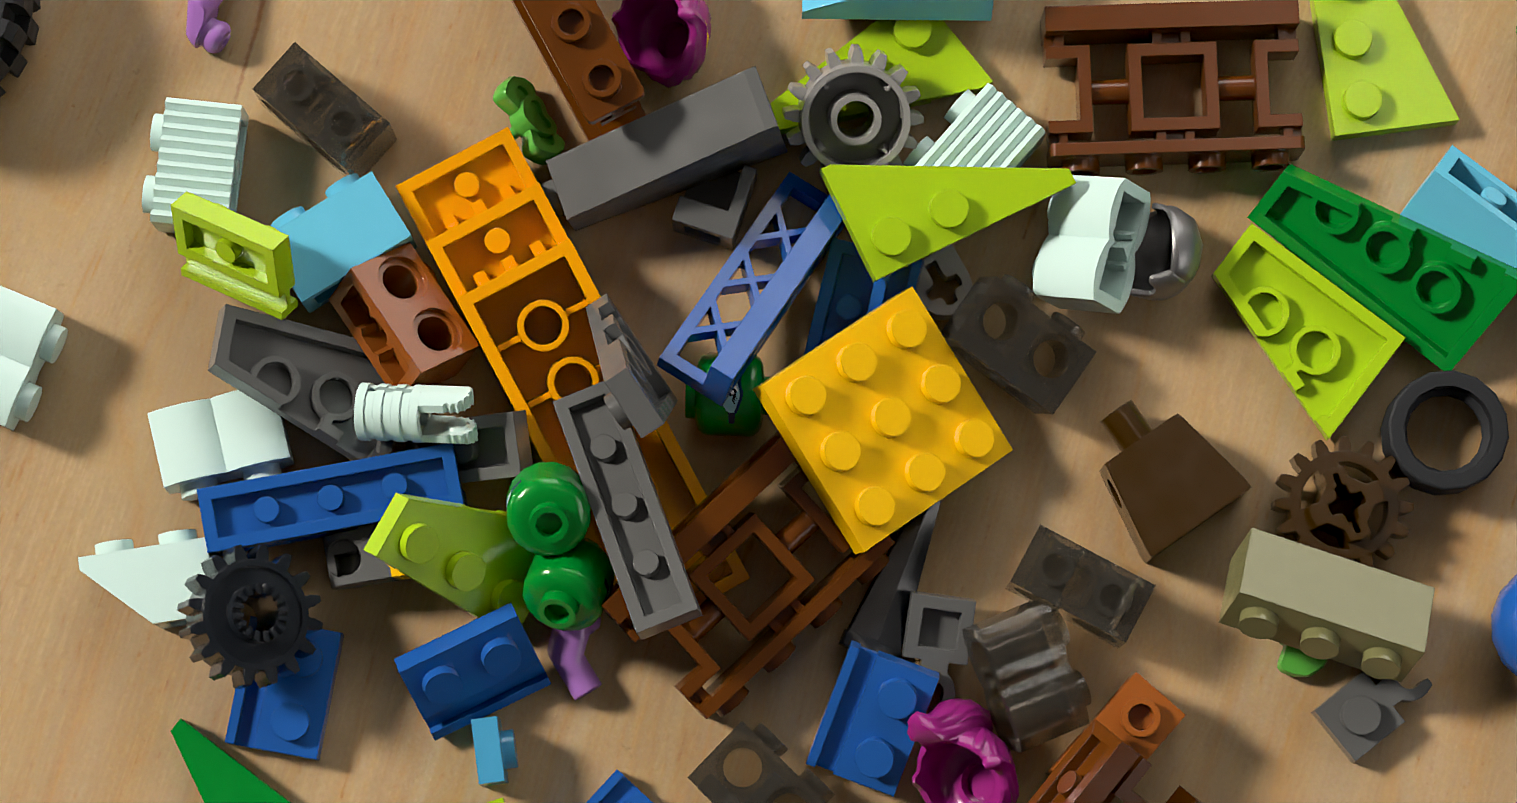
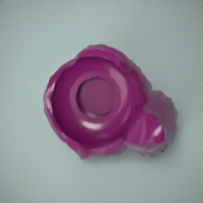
M623 0L620 9L613 12L611 21L616 27L618 42L629 63L636 69L646 72L651 80L671 88L683 81L692 79L694 74L699 71L705 60L706 49L711 36V15L704 0Z
M956 698L939 703L928 714L917 711L907 721V733L911 741L919 742L922 745L917 757V769L912 777V785L918 789L925 803L1017 802L1019 785L1015 764L1010 749L1003 740L993 733L990 711L971 699L963 700Z

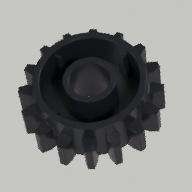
M260 544L249 549L248 554H246L242 545H237L223 552V559L215 555L204 560L201 566L205 575L197 574L186 580L184 585L192 592L190 599L179 603L177 606V611L186 615V627L179 631L180 638L190 639L195 649L189 657L193 663L203 660L211 667L210 679L215 681L231 675L233 688L235 689L250 686L255 679L259 688H263L277 683L278 674L283 678L296 674L300 671L296 658L302 659L314 654L316 648L305 637L306 634H311L323 628V622L309 617V608L319 604L321 598L320 595L304 594L301 587L310 578V574L307 571L294 576L288 572L292 558L291 555L285 553L270 562L267 545ZM243 603L249 605L256 614L257 627L255 631L252 630L251 626H246L247 621L242 619L244 612L241 613V610L245 606Z

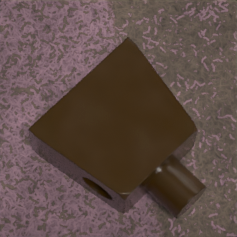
M1130 400L1101 421V424L1119 447L1121 453L1105 463L1100 469V473L1129 535L1145 563L1252 488L1247 480L1178 413L1153 430L1134 402Z

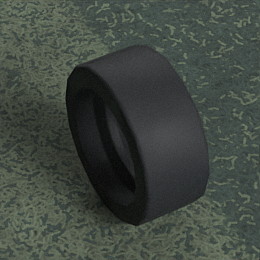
M1455 370L1430 372L1407 384L1387 406L1380 428L1382 452L1385 458L1392 455L1396 459L1391 468L1393 473L1399 478H1408L1410 482L1408 486L1412 489L1434 496L1459 494L1488 478L1502 461L1509 440L1507 414L1496 393L1478 378ZM1449 396L1463 401L1474 411L1481 425L1482 439L1477 454L1468 464L1456 470L1441 471L1426 466L1414 455L1408 444L1407 426L1412 412L1420 403L1432 397Z

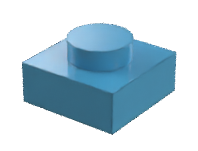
M497 716L471 719L479 785L486 787L508 784L507 769L518 768L514 729L502 730L501 719Z

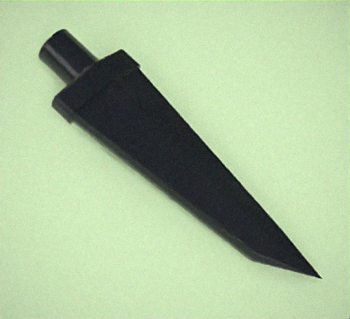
M941 500L900 528L894 539L895 543L886 554L890 559L889 562L874 577L848 628L844 629L839 645L848 649L851 640L861 643L860 646L878 652L880 650L898 658L902 657L901 650L905 636L911 590H918Z

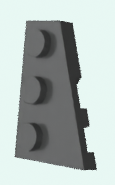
M225 304L219 310L208 366L210 373L352 461L391 454L393 440L377 441L372 439L371 441H360L355 432L354 404L359 385L362 382L379 385L384 383V381L354 337L286 319L280 320L271 315Z

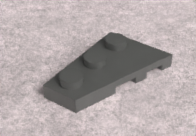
M606 293L585 307L604 383L610 392L603 398L617 423L625 431L634 426L640 437L643 438L666 422L678 399Z

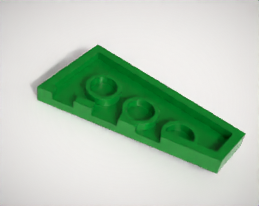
M1292 164L1286 167L1247 217L1307 265L1406 337L1404 341L1443 371H1452L1517 294V268Z

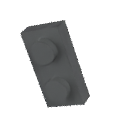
M526 410L469 417L470 420L474 419V423H477L478 441L471 444H454L461 483L516 477L524 468L533 465ZM408 440L406 448L407 450H413L445 443H414Z

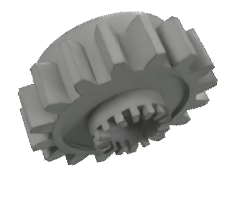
M851 44L848 51V59L840 60L831 47L825 49L827 65L821 69L815 64L806 61L803 67L810 78L806 85L790 82L787 87L799 99L798 105H790L782 109L785 119L798 122L797 127L786 133L789 144H807L798 157L800 162L807 167L819 160L821 162L820 170L830 164H889L903 166L898 156L899 152L903 147L916 149L918 145L917 140L909 133L910 126L924 123V116L921 112L909 107L910 103L921 97L917 87L899 86L908 74L906 69L901 64H898L888 71L884 70L887 55L879 49L872 54L869 61L864 60L862 50L858 44ZM852 101L866 103L869 115H867L866 122L864 121L861 127H857L854 130H846L837 125L838 113L844 105Z

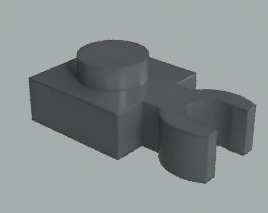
M911 590L902 655L903 657L920 659V666L939 672L938 683L942 686L940 703L945 700L954 699L955 685L948 674L949 663L968 664L976 601L971 598Z
M1362 671L1311 713L1352 763L1356 762L1405 722L1393 706L1398 702L1407 703L1422 698L1428 693L1432 683L1427 678L1417 683L1412 689L1404 688L1398 681L1392 679H1380L1375 684Z

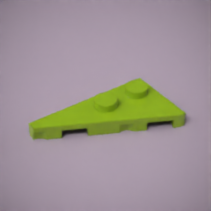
M876 20L835 52L840 60L848 59V51L851 44H858L862 50L864 60L869 61L877 49L884 51L887 55L884 70L888 71L892 67L901 64L908 74L899 86H916L920 92L921 97L910 103L909 107L929 104L934 99L963 94L967 89L977 94L987 83L991 85L993 83V80L943 20ZM826 60L817 67L821 69L826 66ZM806 75L798 83L806 85L810 78ZM789 89L770 103L781 134L788 133L791 129L798 126V122L787 120L782 114L783 107L798 105L799 99ZM861 101L847 103L839 111L837 123L867 117L869 115L868 105Z
M830 164L819 171L873 282L1076 184L1070 169Z

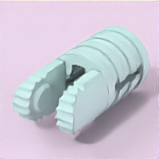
M362 382L357 389L354 404V426L357 438L360 441L376 439L377 441L394 440L396 442H407L410 440L414 443H475V441H478L477 423H474V419L470 420L469 417L463 418V416L456 418L455 416L432 415V413L444 414L445 412L450 414L453 412L459 413L471 408V405H474L473 388L469 386L421 384L414 386L398 384L393 386L392 384L380 383L379 385H374V383Z

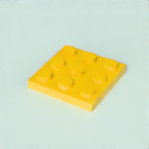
M913 286L901 291L753 389L855 554L867 551L1013 451Z

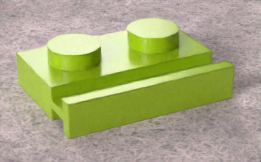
M188 191L170 205L178 254L186 257V264L181 267L182 276L280 320L286 318L298 306L297 298L290 295V289L295 285L289 235Z

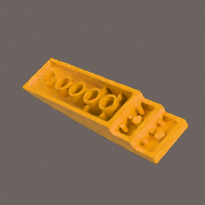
M506 127L395 187L514 410H526L529 438L542 462H557L569 466L578 474L553 401L604 381L585 308L601 296L571 239L568 238L540 183L537 182L509 127ZM666 421L662 426L643 438L640 437L635 428L634 431L672 530L707 496ZM590 507L591 523L585 537L597 543L607 554ZM735 550L707 575L722 593L750 579ZM699 551L684 564L686 570L702 556ZM691 582L696 599L700 605L707 598Z

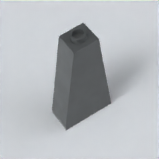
M755 66L547 160L546 163L552 179L543 182L542 185L545 195L557 217L565 215L573 229L577 231L743 169L744 165L752 166L788 151Z

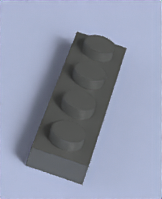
M604 381L555 400L553 405L635 631L640 639L643 640L703 615L634 428L632 426L625 431L617 423L603 397L610 392Z

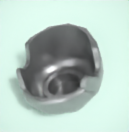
M1153 203L1151 209L1156 211L1150 212L1145 236L1135 252V275L1130 295L1148 300H1165L1182 292L1193 280L1200 266L1203 243L1197 223L1193 217L1176 206Z

